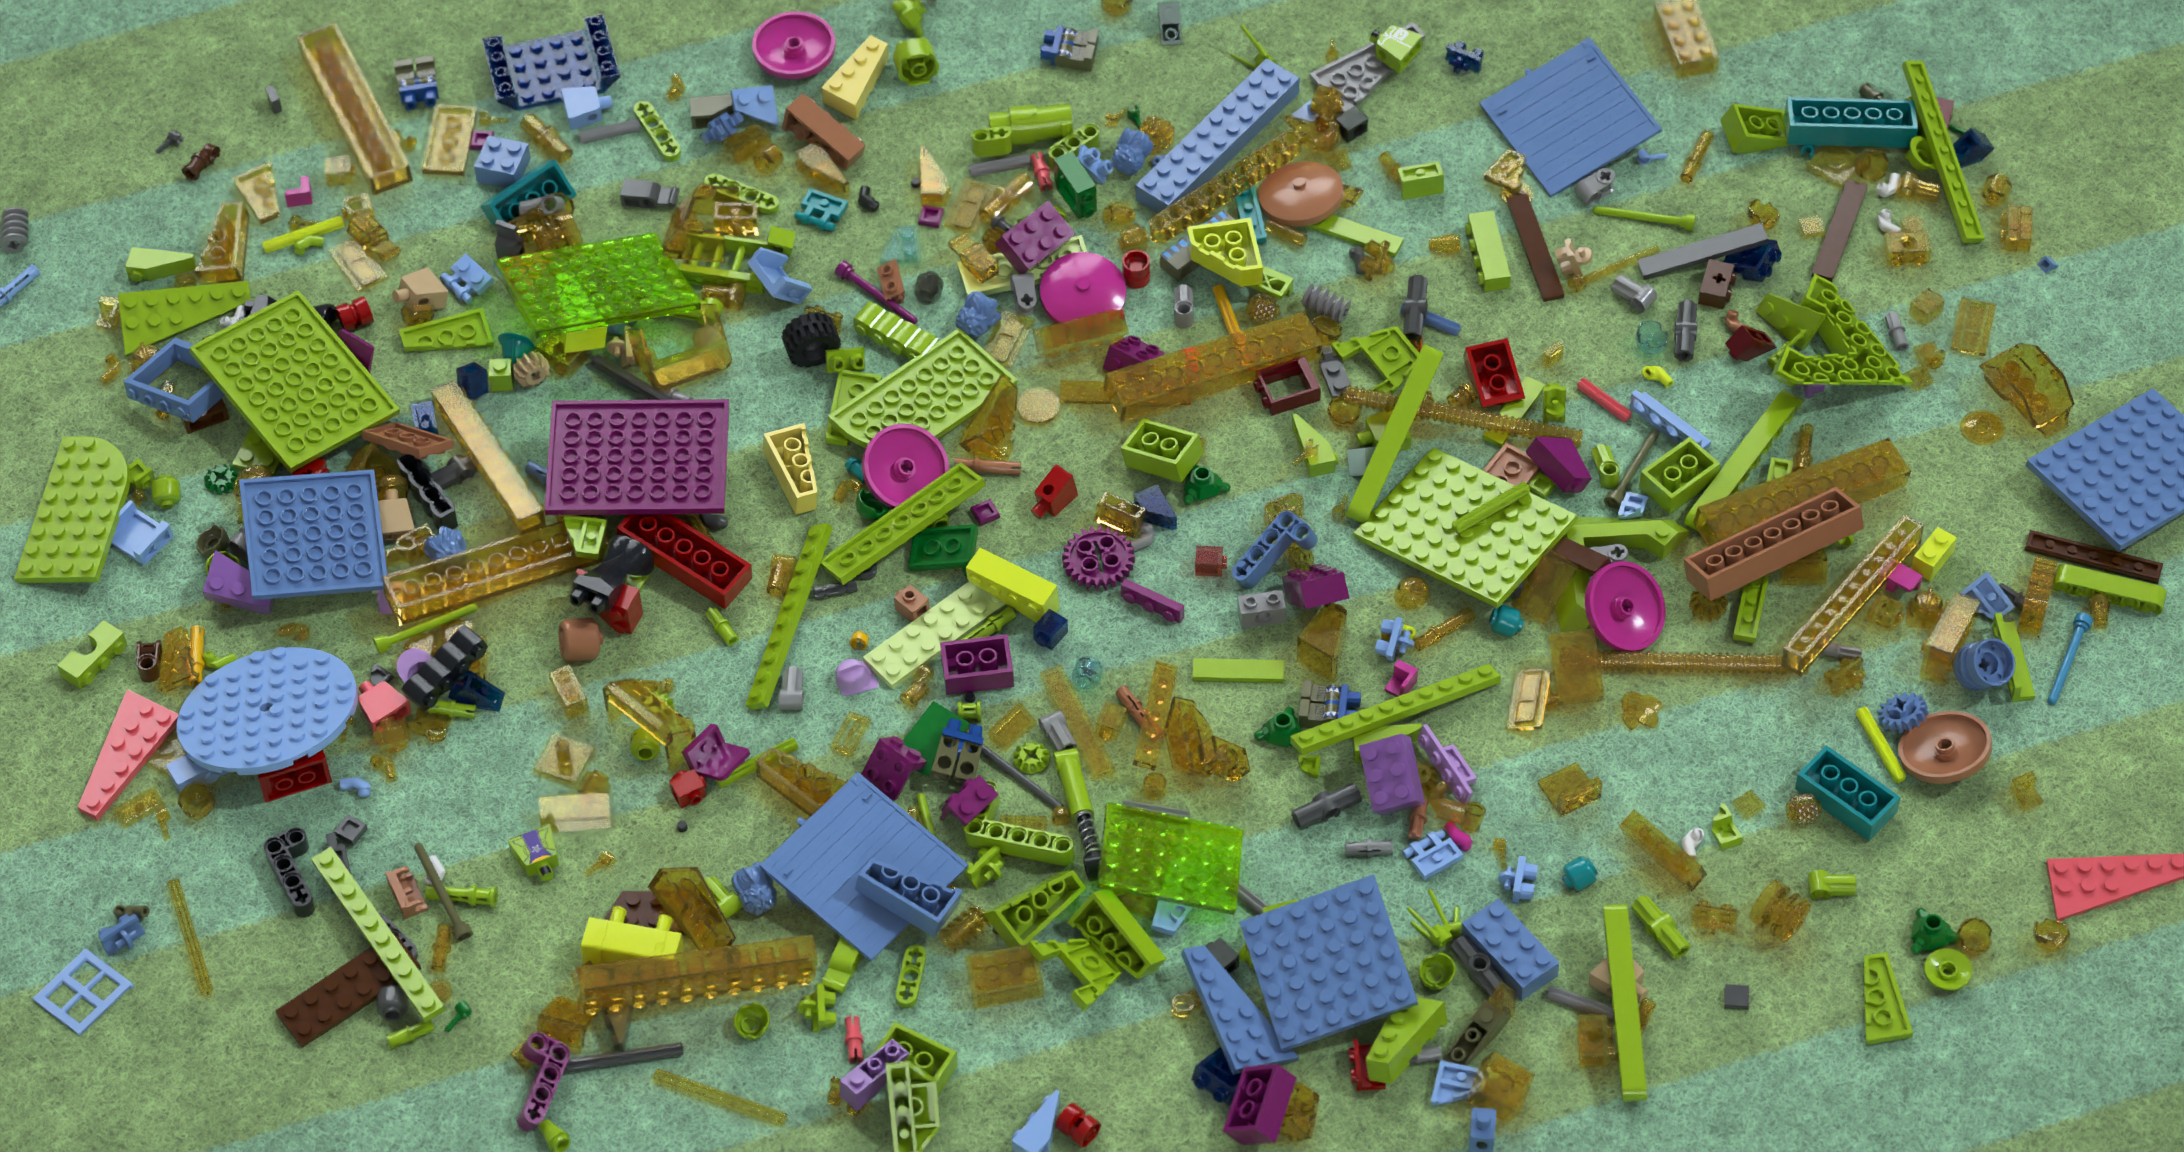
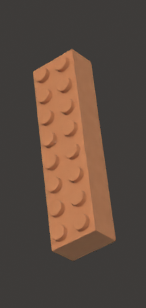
M1834 487L1684 558L1686 579L1710 601L1717 599L1864 529L1861 506L1838 487Z

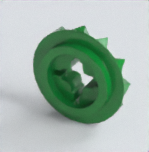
M224 463L223 466L218 467L215 465L214 469H208L207 475L204 476V484L209 492L223 495L232 492L238 486L240 476L233 466L228 467ZM225 476L226 480L220 479L218 481L217 477Z

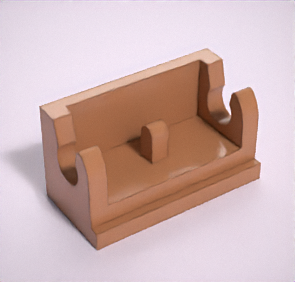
M407 866L391 872H385L388 885L404 919L429 910L413 874L409 872Z

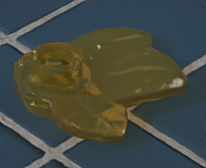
M1633 691L1624 694L1621 699V705L1624 710L1622 718L1626 726L1634 730L1640 723L1650 728H1656L1658 726V714L1656 711L1663 708L1661 701L1649 694L1640 695ZM1630 699L1634 700L1637 704H1632Z
M419 708L415 715V721L408 722L407 726L416 735L425 736L432 742H440L447 736V728L451 724V718H449V715L435 714L433 716Z

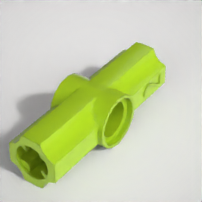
M1648 895L1638 897L1631 904V910L1645 925L1646 933H1650L1654 938L1653 941H1658L1673 959L1682 957L1690 950V944L1676 929L1673 918L1666 912L1662 913Z

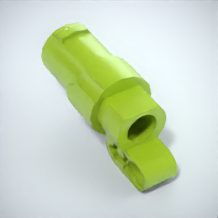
M1058 103V105L1039 107L1035 105L1012 106L1008 108V111L988 113L989 128L977 129L971 134L972 152L977 157L1006 155L1012 151V146L1034 144L1038 140L1063 139L1073 132L1070 103Z

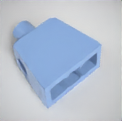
M593 86L561 89L570 130L601 121V110L613 107L610 95L598 97L596 88Z

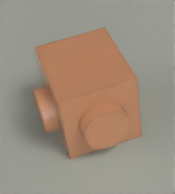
M910 584L905 589L899 590L894 597L895 610L910 622H913L930 609L929 599Z

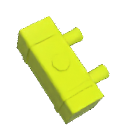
M619 906L612 908L610 920L589 917L581 942L583 965L597 967V969L602 970L608 969L648 976L658 980L676 981L684 953L682 933L669 931L673 922L670 916L659 915L656 928L623 923L627 910Z

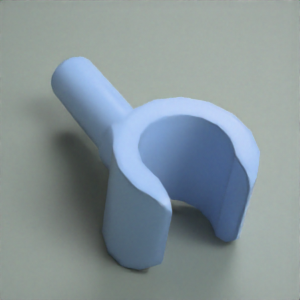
M1641 149L1637 152L1639 157H1636V160L1641 165H1645L1652 160L1667 158V154L1649 155L1645 149Z

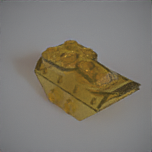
M2018 343L1979 365L1980 369L1984 372V379L2000 398L2014 406L2033 428L2049 438L2068 427L2069 412L2075 403L2063 371L2055 366L2048 354L2042 351L2038 345Z

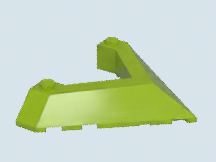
M1814 274L1798 305L1827 314L1817 332L1832 354H1825L1822 358H1815L1814 356H1805L1787 346L1775 364L1771 377L1790 387L1819 384L1912 385L1913 381L1909 376H1904L1900 372L1899 368L1901 366L1886 351L1884 345L1864 321H1859L1854 315L1856 310L1847 299L1842 300L1838 295L1839 289L1835 284Z
M1577 517L1578 521L1563 537L1587 548L1621 544L1626 548H1645L1664 560L1691 531L1676 521L1669 519ZM1546 555L1541 561L1550 588L1560 630L1579 644L1592 631L1585 611V593L1589 583V574Z

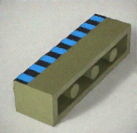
M1223 210L1217 215H1213L1204 224L1235 219ZM1187 236L1182 237L1174 246L1165 249L1160 255V267L1177 282L1201 266L1190 258Z

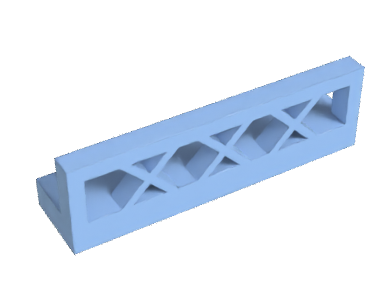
M1635 390L1631 393L1630 409L1675 443L1680 444L1688 437H1691L1704 450L1711 445L1709 439L1646 392L1641 394Z

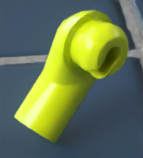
M1645 366L1642 369V375L1647 380L1660 381L1665 388L1674 384V380L1659 366Z

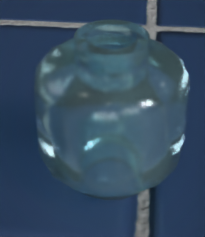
M1091 656L1079 658L1071 674L1072 681L1076 686L1084 690L1096 688L1104 671L1103 665L1099 660Z

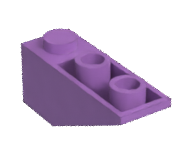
M891 1039L840 1079V1097L858 1111L873 1099L886 1084L885 1063L903 1062L909 1056V1052L894 1039Z

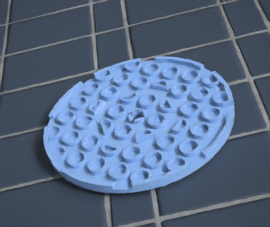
M277 647L266 651H255L251 655L237 659L207 675L196 686L180 709L177 718L178 739L181 747L194 763L213 772L223 774L225 771L237 772L238 775H255L276 771L294 765V760L305 755L308 757L313 756L328 746L347 727L346 721L350 715L355 713L358 704V688L349 667L339 658L327 652L303 647Z

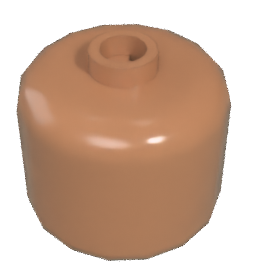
M590 617L565 619L560 622L559 648L564 661L593 660L598 657L600 645H603V633L599 631L595 619Z

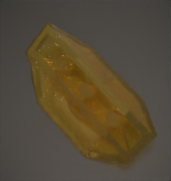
M1174 696L1164 728L1172 768L1189 775L1209 778L1220 767L1212 729L1202 713L1196 709L1197 705L1193 700Z

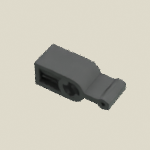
M624 179L620 196L622 206L656 209L657 206L676 208L680 191L677 187H661L653 181Z
M497 220L495 228L498 235L495 240V248L498 262L502 263L505 259L515 262L521 254H526L523 237L518 236L517 226Z

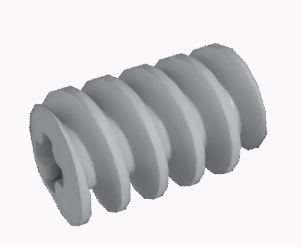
M10 207L2 212L0 247L7 253L22 252L23 247L28 243L29 214L26 209Z
M1310 284L1302 298V306L1309 308L1312 312L1317 311L1318 315H1324L1326 319H1331L1334 323L1342 322L1349 312L1351 300L1348 299L1343 303L1344 296L1341 295L1336 300V292H1332L1328 296V288L1321 292L1322 285L1319 284L1314 289V284Z

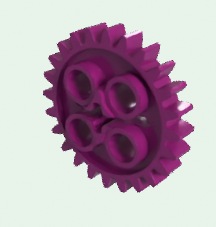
M1099 525L1098 530H1094L1090 526L1089 532L1081 529V535L1074 533V540L1068 539V545H1064L1062 561L1063 568L1066 569V575H1071L1072 582L1078 579V586L1086 583V589H1089L1091 585L1095 586L1096 591H1098L1099 586H1103L1107 590L1108 584L1116 587V581L1122 583L1124 577L1130 576L1129 571L1133 570V563H1135L1134 548L1131 547V541H1126L1125 534L1119 536V530L1111 533L1110 527L1103 531L1101 525ZM1093 543L1097 544L1098 554L1100 560H1102V569L1104 573H1101L1099 570L1098 557L1095 554V546Z

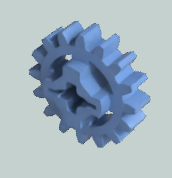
M739 111L730 116L725 112L707 124L709 129L700 135L705 143L714 139L720 142L738 130L736 126L744 119Z
M1904 692L1902 696L1895 694L1893 699L1887 698V704H1881V709L1877 711L1880 725L1883 726L1885 731L1890 729L1891 733H1894L1896 730H1899V733H1903L1904 729L1912 731L1913 726L1919 727V722L1926 721L1925 716L1929 715L1925 699L1922 698V695L1916 696L1915 692L1910 695Z

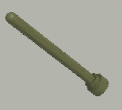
M1651 430L1616 489L1608 492L1604 499L1606 506L1616 510L1620 508L1622 501H1624L1623 493L1659 435L1658 430Z
M416 843L414 849L453 924L452 934L456 942L470 938L473 935L470 925L461 920L424 846L421 843Z

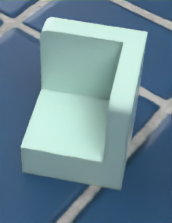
M1376 447L1347 450L1350 476L1364 474Z

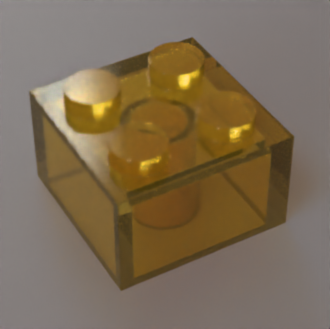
M1493 1051L1481 1061L1466 1101L1479 1108L1495 1109L1496 1117L1509 1123L1520 1114L1535 1074Z

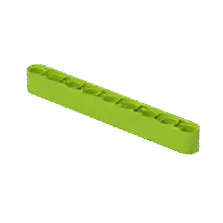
M1423 345L1346 511V517L1359 523L1367 522L1439 367L1444 352L1429 345Z
M1784 389L1779 392L1686 516L1684 525L1703 535L1706 534L1704 533L1706 529L1711 528L1717 520L1716 516L1722 513L1729 504L1727 503L1730 498L1733 499L1740 488L1738 487L1740 484L1745 483L1751 475L1749 472L1752 468L1755 469L1762 460L1761 456L1769 451L1774 439H1778L1784 431L1783 427L1794 418L1795 411L1797 409L1800 410L1803 403L1802 398Z
M1627 903L1603 905L1622 1102L1646 1101L1647 1085Z

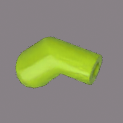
M305 235L295 241L294 252L297 255H304L306 248L309 246L323 248L324 237Z
M207 651L203 654L205 665L216 670L237 660L234 653L222 658L216 657L213 651Z

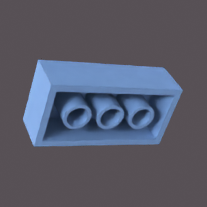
M1499 898L1462 922L1461 936H1468L1477 949L1489 957L1490 965L1521 1001L1558 977L1559 961Z

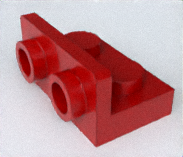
M1353 1039V1048H1348L1349 1062H1354V1068L1350 1069L1351 1083H1356L1357 1091L1386 1089L1385 1083L1369 1080L1366 1057L1373 1044L1358 1045V1039Z

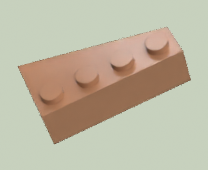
M802 93L786 107L781 129L785 132L791 130L796 134L794 137L800 141L805 139L809 142L812 149L817 152L822 150L824 156L847 170L863 156L865 145L862 140L852 135L843 124H839L834 120L831 114L821 109L812 98Z

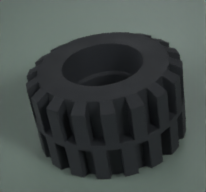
M810 312L805 315L802 314L798 318L791 320V323H788L785 326L786 329L782 331L781 337L789 359L798 367L805 366L809 368L826 363L825 350H834L841 347V340L834 322L825 313Z

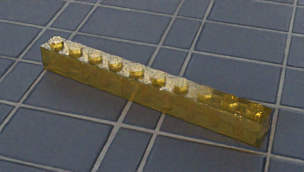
M452 380L430 389L434 407L520 534L523 536L545 527V516L547 515H545L544 505L538 503L534 490H529L525 477H520L517 465H512L507 451L503 452L499 439L494 438L490 426L484 424L482 414L476 412L475 405L471 399H467L464 388L462 386L459 387L456 381Z
M1904 515L1783 648L1781 667L1802 676L1887 582L1888 576L1899 563L1903 564L1921 544L1924 524Z

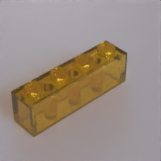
M1635 809L1619 825L1625 836L1691 892L1707 876L1704 868Z

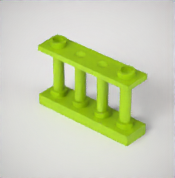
M690 230L691 246L695 247L690 263L679 264V282L763 294L765 286L753 270L752 273L739 271L745 254L753 255L761 247L774 251V246L768 245L765 240L760 241ZM703 248L715 249L710 267L698 266ZM724 251L736 252L731 270L718 269Z

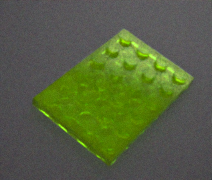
M1107 802L1097 888L1234 915L1237 908L1244 829Z

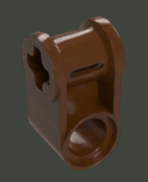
M157 640L155 643L137 641L136 664L140 678L147 683L154 682L160 676L163 651L161 640Z

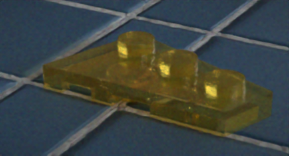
M271 161L233 177L235 186L261 225L280 217Z
M182 626L164 633L158 690L161 692H169L198 679V675L193 669L195 665L194 659L190 656L191 644L188 631Z

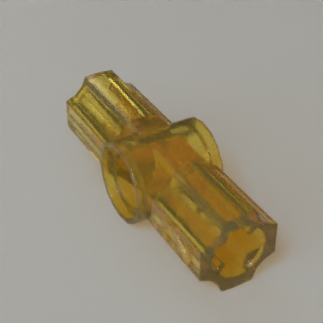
M528 113L523 116L520 127L533 139L536 146L543 149L541 150L542 152L546 151L558 163H564L571 158L573 150L560 138L559 133L552 125L547 126L535 114Z
M1026 172L1019 173L1006 186H998L993 193L992 199L979 210L982 220L990 224L995 216H1002L1007 210L1011 212L1015 205L1018 206L1021 197L1034 186V181Z

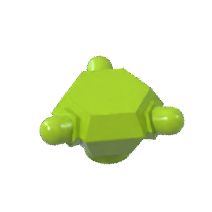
M920 0L893 2L892 9L902 24L908 30L913 31L916 38L923 37V14L927 10Z

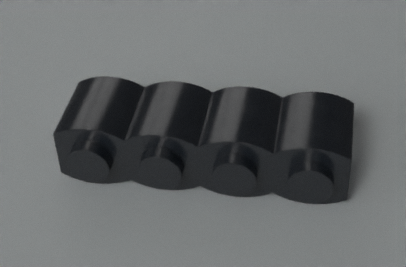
M410 454L398 458L397 463L403 484L411 489L414 499L422 504L426 515L433 518L435 527L438 530L441 526L450 529L458 527L453 502L444 496L443 489L433 481L429 470L422 467L421 460L414 458Z
M463 625L452 635L448 642L437 650L432 658L421 666L415 675L406 681L401 690L409 700L423 711L434 707L440 695L449 691L453 687L455 680L465 675L469 671L471 664L485 655L488 648L487 644L469 627Z

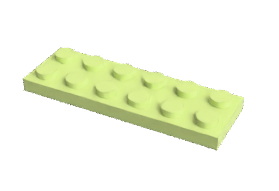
M1082 235L1072 237L1065 245L1028 272L1033 273L1035 285L1041 284L1044 272L1058 258L1070 253L1087 252ZM1002 253L957 262L966 296L974 291L983 292L985 296L1010 291V276L1019 274Z

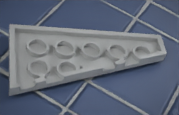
M1414 22L1402 27L1403 29L1421 34L1422 43L1425 41V34ZM1372 42L1310 73V80L1335 109L1342 114L1354 106L1357 107L1394 70L1376 58L1375 43Z

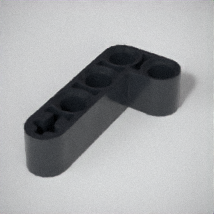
M294 827L270 837L265 841L263 847L267 861L297 916L305 918L313 914L315 905L312 894L293 859L305 854L309 849V844L305 831L300 827Z

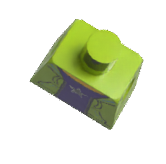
M550 824L508 839L511 854L528 877L539 874L543 882L549 881L554 877L551 868L559 866Z

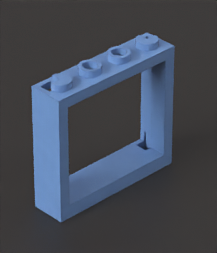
M178 338L172 339L123 381L129 399L193 423L223 398L225 394L213 380L208 382L189 400L149 386L152 381L176 361L204 370L189 353V347L194 344Z

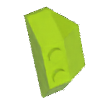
M910 1061L885 1063L894 1152H922L940 1129L936 1079Z

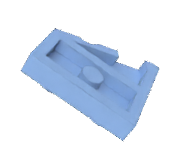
M773 85L730 91L734 112L739 111L741 115H748L757 121L762 120L770 123L771 126L779 125Z
M1989 572L1984 573L1952 598L1955 602L1991 619L1994 618L1995 613L2001 612L2002 617H2005L2016 608Z
M1440 1060L1430 1105L1437 1106L1483 1096L1488 1070Z

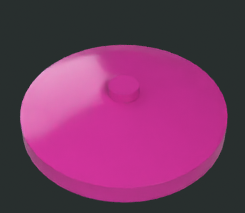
M791 11L777 14L764 21L753 36L752 48L755 61L768 74L783 79H802L817 74L831 62L835 54L836 43L834 32L825 20L811 13Z
M1075 252L1058 258L1046 269L1040 284V300L1046 314L1059 326L1074 331H1091L1110 324L1120 315L1126 300V283L1117 266L1107 258L1090 252Z
M895 424L882 429L870 440L862 458V473L868 489L877 500L892 509L949 470L947 454L938 439L927 430L911 424Z
M1618 561L1597 570L1588 583L1585 593V611L1592 630L1603 643L1621 652H1634L1648 647L1658 638L1665 622V601L1658 583L1647 570L1632 562Z

